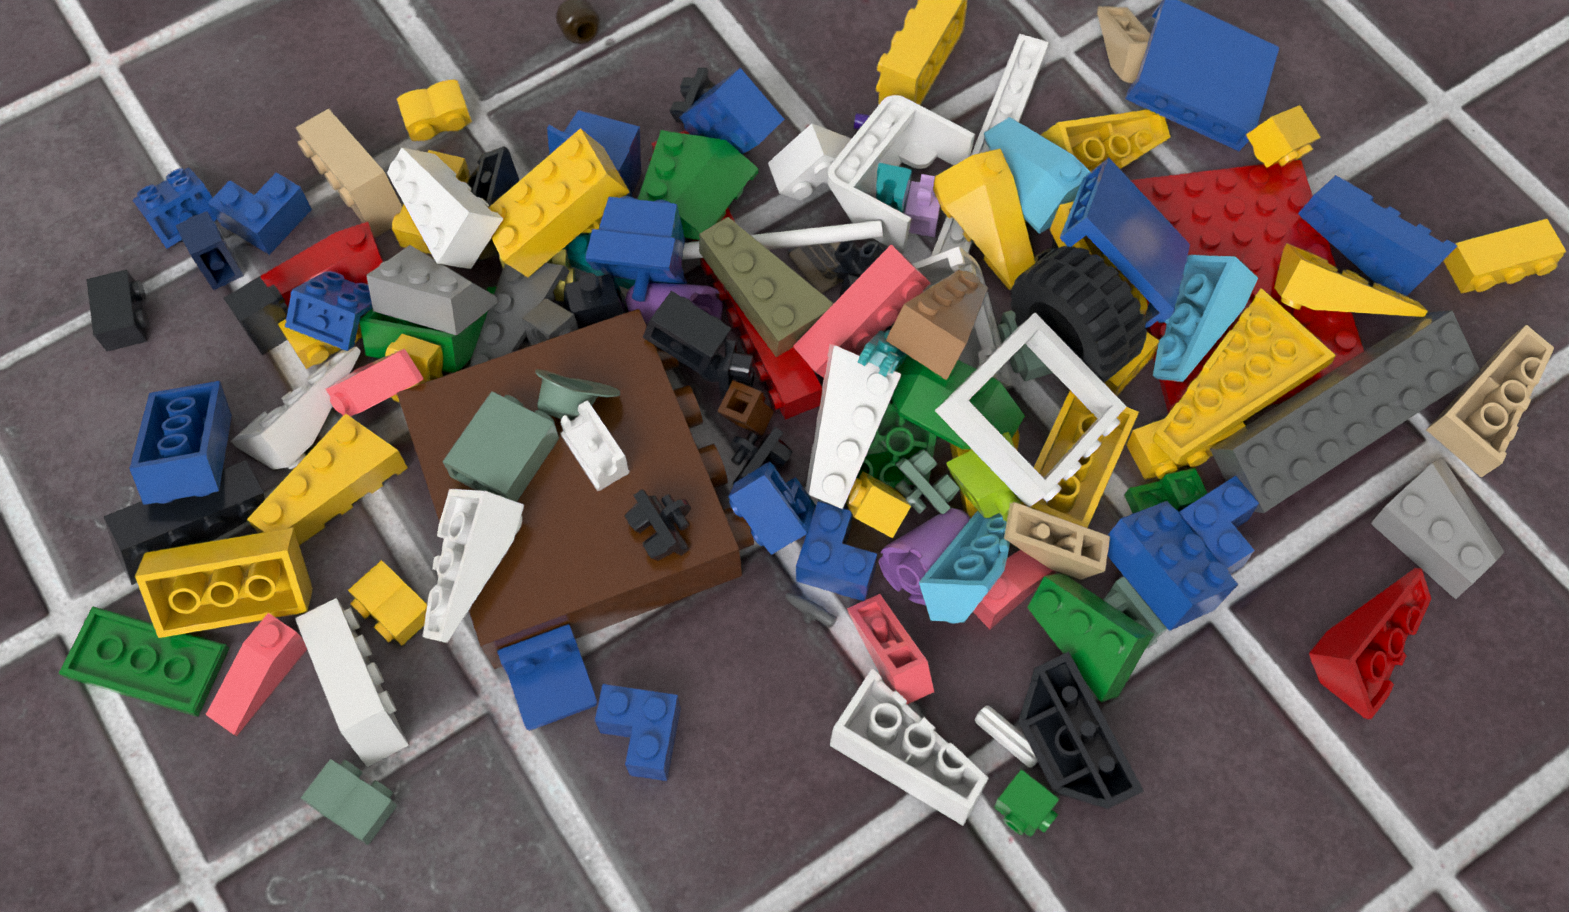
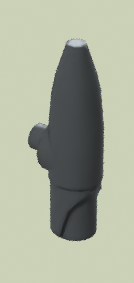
M792 593L786 594L785 597L788 601L804 613L805 618L803 620L806 623H810L811 620H817L830 628L834 626L837 617L827 612L822 606L803 596Z

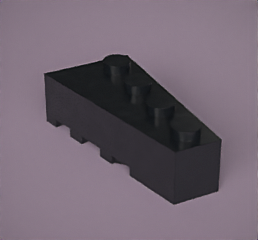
M245 460L223 469L220 488L217 492H212L203 497L190 496L179 498L164 504L151 503L143 505L141 501L103 517L115 553L131 585L137 583L135 575L146 552L211 542L246 523L249 516L263 503L265 496Z

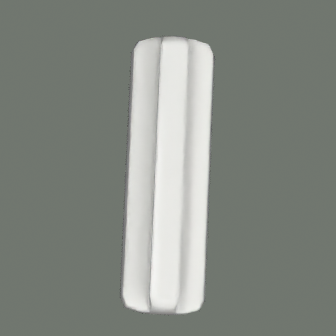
M986 705L981 709L975 718L976 724L1027 767H1033L1038 761L1024 734L990 706Z

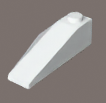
M356 346L349 351L342 350L307 378L308 386L302 385L292 392H288L281 398L284 403L282 407H277L268 414L264 411L232 439L231 442L235 447L273 470L296 467L306 456L304 452L313 445L333 407L326 389L350 374L361 351Z

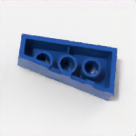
M1337 175L1316 192L1298 213L1299 216L1375 283L1405 296L1412 292L1457 247L1456 244L1449 240L1443 243L1430 235L1432 230L1418 224L1415 227L1399 217L1401 213L1390 206L1383 208L1373 202V196Z

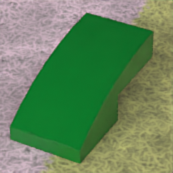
M1196 468L1166 474L1158 482L1131 487L1125 492L1124 496L1134 514L1165 501H1168L1179 512L1208 493Z

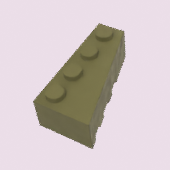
M729 217L699 234V253L775 357L792 348L834 304Z

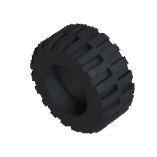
M1062 246L1053 249L1019 275L1012 287L1010 296L1012 298L1011 309L1015 312L1016 316L1014 319L1017 327L1036 313L1103 383L1138 356L1143 350L1147 330L1144 329L1146 325L1145 316L1140 313L1141 305L1138 299L1134 298L1131 294L1130 286L1126 281L1123 282L1120 279L1118 272L1112 266L1109 267L1104 263V259L1097 254L1091 255L1087 249L1076 248L1075 246Z

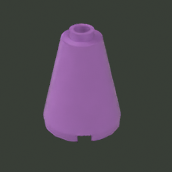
M649 282L646 298L643 302L632 299L634 286L626 294L625 301L628 311L640 309L644 322L647 325L670 291L689 299L698 308L721 320L722 301L716 298V294H719V291L707 285Z
M950 508L944 515L940 513L886 545L881 551L883 556L879 559V566L890 585L898 592L903 588L912 594L908 598L912 602L926 605L919 581L969 522L970 516L962 510Z

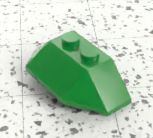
M908 355L895 371L900 373L901 376L891 400L898 415L962 450L971 449L935 410L976 369L957 360L946 380ZM993 377L968 400L1001 435L1009 432L1011 438H1013L1025 417L1002 383Z

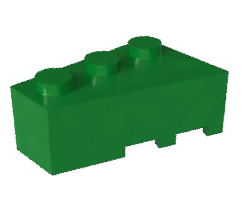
M1063 573L1044 576L1027 607L1061 652L1064 654L1069 651L1084 681L1100 702L1119 696L1154 633Z

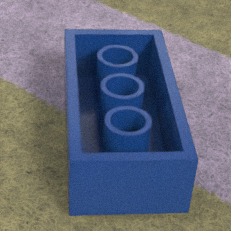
M220 381L149 393L129 468L143 505L151 503L164 504L175 499L190 496L203 497L212 492L219 491L232 418Z

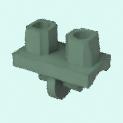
M922 449L908 460L903 457L895 464L914 484V487L910 488L902 480L895 488L918 513H921L927 507L919 498L921 494L942 515L951 508L947 503L953 499L960 488L947 474H944L932 486L925 480L924 476L937 465L936 461L926 450Z
M1124 576L1114 583L1107 596L1103 599L1154 633L1147 648L1154 645L1158 641L1159 636L1167 629Z

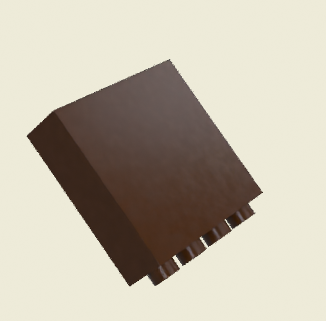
M640 309L397 392L440 522L449 489L474 490L451 478L443 460L491 392L502 397L510 395L519 400L524 408L535 413L536 410H539L537 402L542 384V378L535 373L536 369L549 371L568 378L606 384L620 391V395L616 397L598 396L592 407L624 453L629 474L600 491L596 490L561 437L560 433L563 432L561 419L549 415L554 420L559 439L517 502L524 505L521 514V527L515 534L513 543L469 609L480 646L494 669L502 667L497 650L568 624L572 629L575 639L742 576L739 550L754 545L750 526L744 517L740 518L735 514L732 507L722 509L714 488L728 484L727 474L720 454L714 443L697 449L689 430L703 424L696 397L690 385L675 390L672 389L666 371L679 367V362L676 358L643 338L647 326ZM641 489H644L648 496L655 495L664 508L665 506L661 499L668 494L672 496L674 501L686 499L690 504L691 511L685 516L690 525L686 529L680 530L676 523H674L690 548L682 556L673 552L659 561L652 559L643 547V542L655 534L656 530L650 525L644 531L638 533L626 520L624 515L638 503L633 495Z

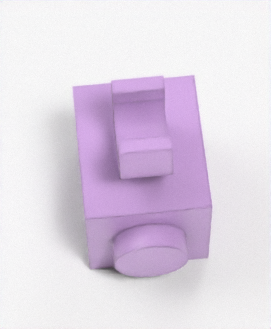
M921 174L920 182L911 181L905 215L911 218L909 233L935 237L941 209L933 191L935 176Z

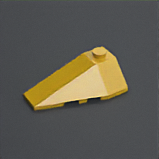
M1150 110L1058 122L1041 134L1042 137L1073 154L1090 171L1094 170L1108 158L1121 169L1171 138L1165 117Z

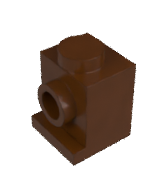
M734 380L717 411L734 425L763 436L774 413L764 403L766 398L763 396L764 393Z

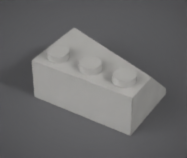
M411 245L367 274L373 311L453 335H458L498 303L496 296L447 266L437 264L434 258Z
M1443 457L1432 462L1393 498L1371 522L1378 531L1455 599L1466 591L1505 552Z

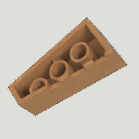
M959 269L905 303L886 341L947 380L967 344L988 287L982 284L979 277L975 274Z

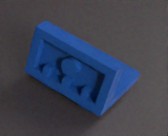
M179 168L170 172L166 176L167 180L156 186L152 184L138 191L137 197L133 199V202L166 249L182 240L175 225L205 211L209 213L213 221L217 220L208 205V202L213 197L204 183L190 168Z
M332 271L324 272L292 289L285 327L349 351L355 344L360 316L373 308L368 284L353 283L344 279L343 275Z
M569 624L497 650L501 664L509 677L526 730H534L595 707L598 704Z

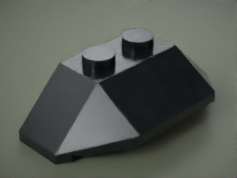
M503 146L481 154L477 162L479 166L471 174L467 185L472 188L471 193L489 204V208L520 181L509 149ZM492 238L476 262L499 254Z
M1069 651L1034 668L1018 724L1053 792L1105 809H1110L1143 793L1144 790Z

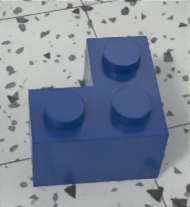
M277 172L255 195L229 181L208 202L221 226L268 255L277 248L312 210L302 188Z
M770 461L735 482L728 496L735 514L740 518L744 517L751 527L754 540L760 546H765L771 555L808 533L816 504L798 479L795 477L785 483Z
M1234 476L1179 511L1181 518L1203 540L1205 546L1217 560L1228 569L1230 575L1244 567L1255 551L1236 528L1250 519L1259 502L1237 476Z
M817 502L796 564V582L865 601L876 570L877 554L846 545L852 528V513L850 510Z
M602 684L595 723L600 733L630 738L625 762L630 776L662 781L668 780L681 710L678 695Z

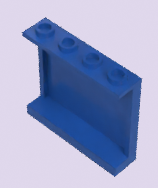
M1162 0L1152 14V17L1156 18L1137 78L1129 87L1125 99L1240 151L1249 142L1246 134L1258 125L1279 47L1180 0Z
M1108 158L1083 178L1060 239L1067 246L1072 247L1087 235L1149 301L1145 315V328L1147 329L1157 321L1159 323L1165 322L1175 312V304L1180 293L1179 288L1184 277L1183 272L1187 263L1190 244L1117 165Z

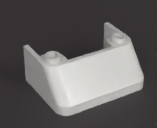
M898 95L888 96L879 104L829 166L828 186L852 223L881 220L883 237L873 239L888 247L893 245L903 254L906 250L911 218L875 199L878 164L884 163L899 167L903 162L913 168L922 169L930 166L938 157L952 165H956L970 157L975 134L905 97Z

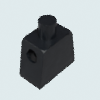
M586 273L580 277L579 281L568 283L564 286L563 308L574 314L578 329L629 312L625 296L611 274L597 276L593 273Z

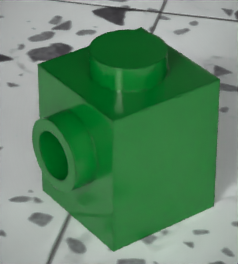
M1021 769L997 799L994 808L1005 816L1003 820L1010 829L1019 835L1026 833L1029 837H1032L1037 829L1045 833L1059 815L1053 810L1059 799Z

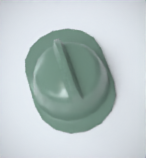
M536 369L535 371L542 378L537 408L559 419H562L564 415L568 416L570 420L576 419L580 415L578 412L579 405L587 400L592 406L598 396L616 397L620 395L618 389L606 384L568 378L541 369Z

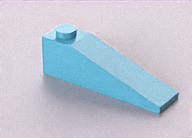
M1010 117L984 132V138L990 151L1001 148L1014 177L1024 219L1039 234L1047 230L1052 225L1059 205L1074 202L1083 178L1091 171L1073 154Z
M1187 256V263L1183 272L1184 277L1181 280L1180 293L1175 304V312L1165 321V335L1159 340L1153 376L1156 379L1183 382L1245 308L1258 277L1235 256Z
M977 511L919 581L930 620L964 623L1004 572L1010 542L1004 539L1007 522L1004 521L1000 513L990 518H984Z

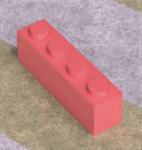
M890 245L793 347L810 367L824 378L830 344L860 356L865 345L880 330L884 331L887 327L894 324L903 305L923 293V290L930 282L893 245Z

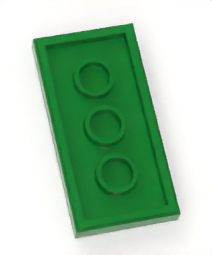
M92 606L58 674L64 678L199 717L230 648L225 644L187 633L158 638L153 623Z

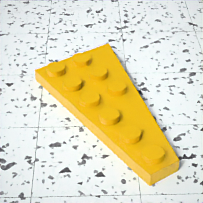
M1261 288L1250 306L1242 313L1239 321L1228 332L1206 362L1203 370L1189 385L1184 396L1175 404L1156 430L1153 441L1176 464H1179L1332 364L1336 355Z

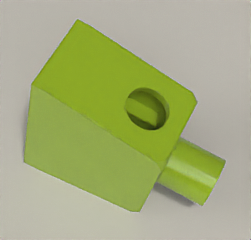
M1009 432L1002 434V436L1015 448ZM973 450L946 463L956 485L984 518H990L1000 513L1004 521L1007 522L1010 503L1016 502L1020 504L1022 502Z

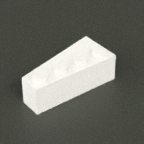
M402 147L395 160L390 164L387 174L437 264L471 269L503 218L497 212L489 210V204L482 198L476 197L471 193L472 188L465 182L459 181L456 178V173L436 154Z
M830 344L805 491L815 498L843 509L901 374L894 372L884 377L878 374L879 367L870 362L863 366L858 363L859 355Z
M335 598L295 618L339 730L366 767L409 746L395 717L396 707L387 690L383 691L381 683L384 682V679L375 662L370 663L368 656L372 655L371 649L364 636H358L355 631L360 628V624L351 608L344 610L338 599Z
M872 668L834 726L830 746L959 824L964 825L981 796L988 777L952 743H947L934 731L935 727L925 717L923 719L920 718L906 704L907 700L896 690L893 692L881 681L882 677Z

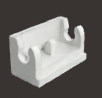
M587 400L579 405L578 412L580 415L576 419L570 421L568 416L564 415L562 417L561 425L563 432L560 434L596 490L600 491L629 474V469L624 453Z

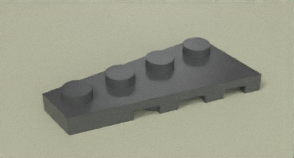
M505 263L494 293L498 303L488 310L468 368L519 350L522 342L527 337L521 318L547 298L550 301L554 299L555 295L552 292L560 280L564 281L570 272L564 265L545 263L530 277H526Z

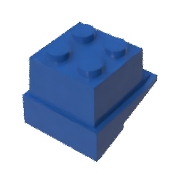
M578 110L564 132L551 125L547 127L549 154L554 152L580 128L604 147L630 191L626 196L632 197L642 173L640 126Z
M623 196L621 198L608 197L599 230L592 229L585 257L587 263L594 270H601L605 275L611 274L614 278L635 280L632 299L638 302L645 301L649 282L686 284L687 280L684 277L681 264L685 238L677 204L665 200H637L630 196Z

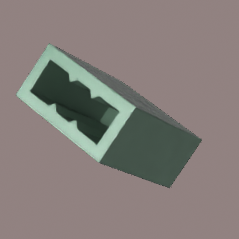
M491 392L445 457L443 463L451 478L476 491H487L517 502L558 441L559 436L554 420L548 414L540 410H536L534 413L524 408L519 400L510 395L502 397Z

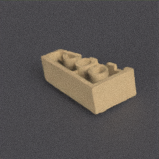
M327 109L295 127L302 139L297 143L308 159L311 158L318 172L321 175L324 174L334 191L338 190L345 204L353 209L362 223H369L375 238L391 229L394 216L400 213L402 209L385 171L337 117Z
M1525 325L1503 343L1480 369L1481 372L1467 383L1426 431L1480 477L1494 470L1503 463L1507 453L1505 451L1508 444L1515 437L1519 428L1517 424L1522 413L1529 406L1531 393L1539 383L1554 347L1528 325Z

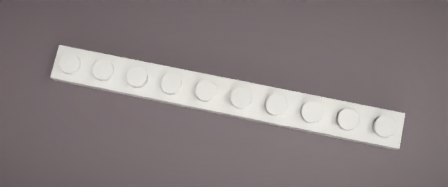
M1019 34L971 155L990 151L984 138V132L1009 117L1020 123L1047 53L1049 42ZM946 217L931 256L958 246L968 254L970 253L973 241H967L962 235L964 230L953 217L950 219Z

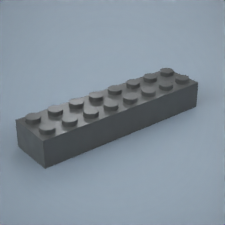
M1453 311L1428 312L1425 317H1417L1213 446L1210 448V451L1225 481L1227 482L1234 476H1237L1259 502L1254 512L1265 513L1481 371Z

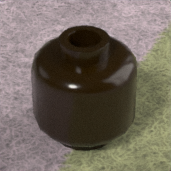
M566 0L557 10L556 23L566 39L572 43H588L598 34L601 27L600 18L587 0Z

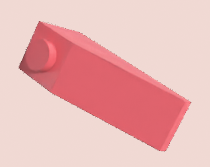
M404 348L354 370L328 387L326 391L330 396L332 406L337 412L343 416L345 413L353 416L392 397L397 392L419 383L424 378Z
M1019 550L1007 558L1004 572L973 610V613L991 629L1037 590L1044 576L1054 575L1057 571L1049 569L1030 555Z
M881 594L847 608L884 683L893 692L896 690L907 700L906 704H910L934 692L928 661Z
M268 613L242 644L206 715L237 737L305 653L307 647L303 638L295 630Z

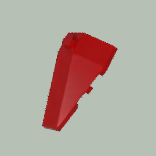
M368 222L333 233L262 274L260 277L267 287L273 284L276 286L289 308L292 289L324 272L332 271L343 275L344 279L353 283L368 284L367 274L378 268L384 260Z
M1414 568L1327 630L1309 652L1311 663L1314 666L1319 682L1366 719H1372L1389 697L1394 686L1389 678L1395 665L1402 666L1407 656L1403 651L1408 635H1416L1432 599L1422 569Z

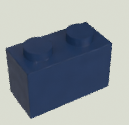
M207 211L175 225L189 254L213 290L244 276L228 244Z

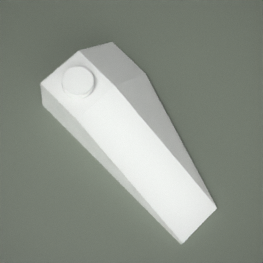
M449 489L437 537L444 538L441 556L434 557L432 568L437 570L438 581L437 585L429 592L423 637L445 643L449 641L513 543L515 534L519 531L522 524L523 504L487 491Z

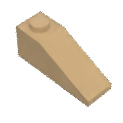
M1098 7L1097 14L1110 66L1122 81L1133 83L1137 78L1151 34L1127 7Z
M1016 502L1010 503L1004 535L1005 540L1049 569L1080 580L1105 571L1110 536Z

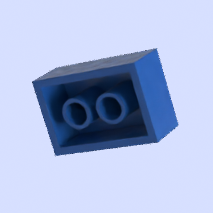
M741 68L703 94L679 117L690 135L726 140L741 154L759 145L784 120Z
M1168 501L1121 518L1108 534L1110 542L1107 556L1169 631L1214 611L1239 585L1229 574L1228 569L1217 560L1205 546L1203 540L1193 532L1181 518L1179 512Z

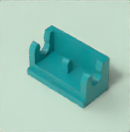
M879 163L875 199L905 214L912 169Z

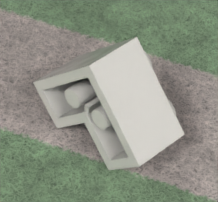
M811 123L768 162L779 194L802 201L811 195L812 191L821 183H827L829 166L849 143L851 138Z

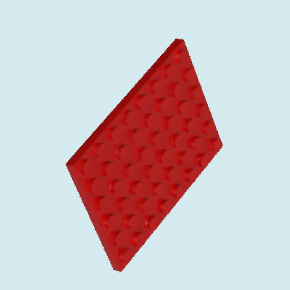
M1301 160L1291 161L1283 167L1278 162L1266 168L1265 164L1131 180L1190 244L1188 255L1235 256L1258 277L1245 308L1183 382L1159 379L1168 414L1184 396L1189 385L1203 370L1206 362L1228 332L1239 321L1240 316L1250 306L1261 288L1336 355L1332 364L1269 405L1283 403L1364 351L1351 312L1313 310L1303 305L1300 309H1295L1281 302L1282 297L1274 288L1286 243L1328 260L1327 263L1336 267L1328 240L1298 215L1301 209L1313 197ZM1157 321L1146 330L1153 337L1160 340L1165 335L1166 323H1159ZM1156 349L1155 354H1154V356H1153L1154 362H1155V360H1156L1157 349Z

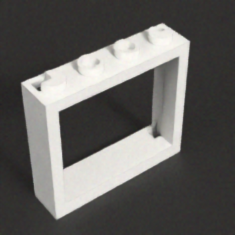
M1034 313L935 412L1027 507H1030L1042 498L1046 502L1050 501L1061 490L1058 482L1062 478L1065 481L1068 480L1080 469L1082 465L1078 460L1082 456L1084 458L1089 457L1101 445L1098 438L1101 434L1104 437L1107 436L1120 424L1117 417L1127 406ZM1024 344L1098 418L1044 478L968 401Z

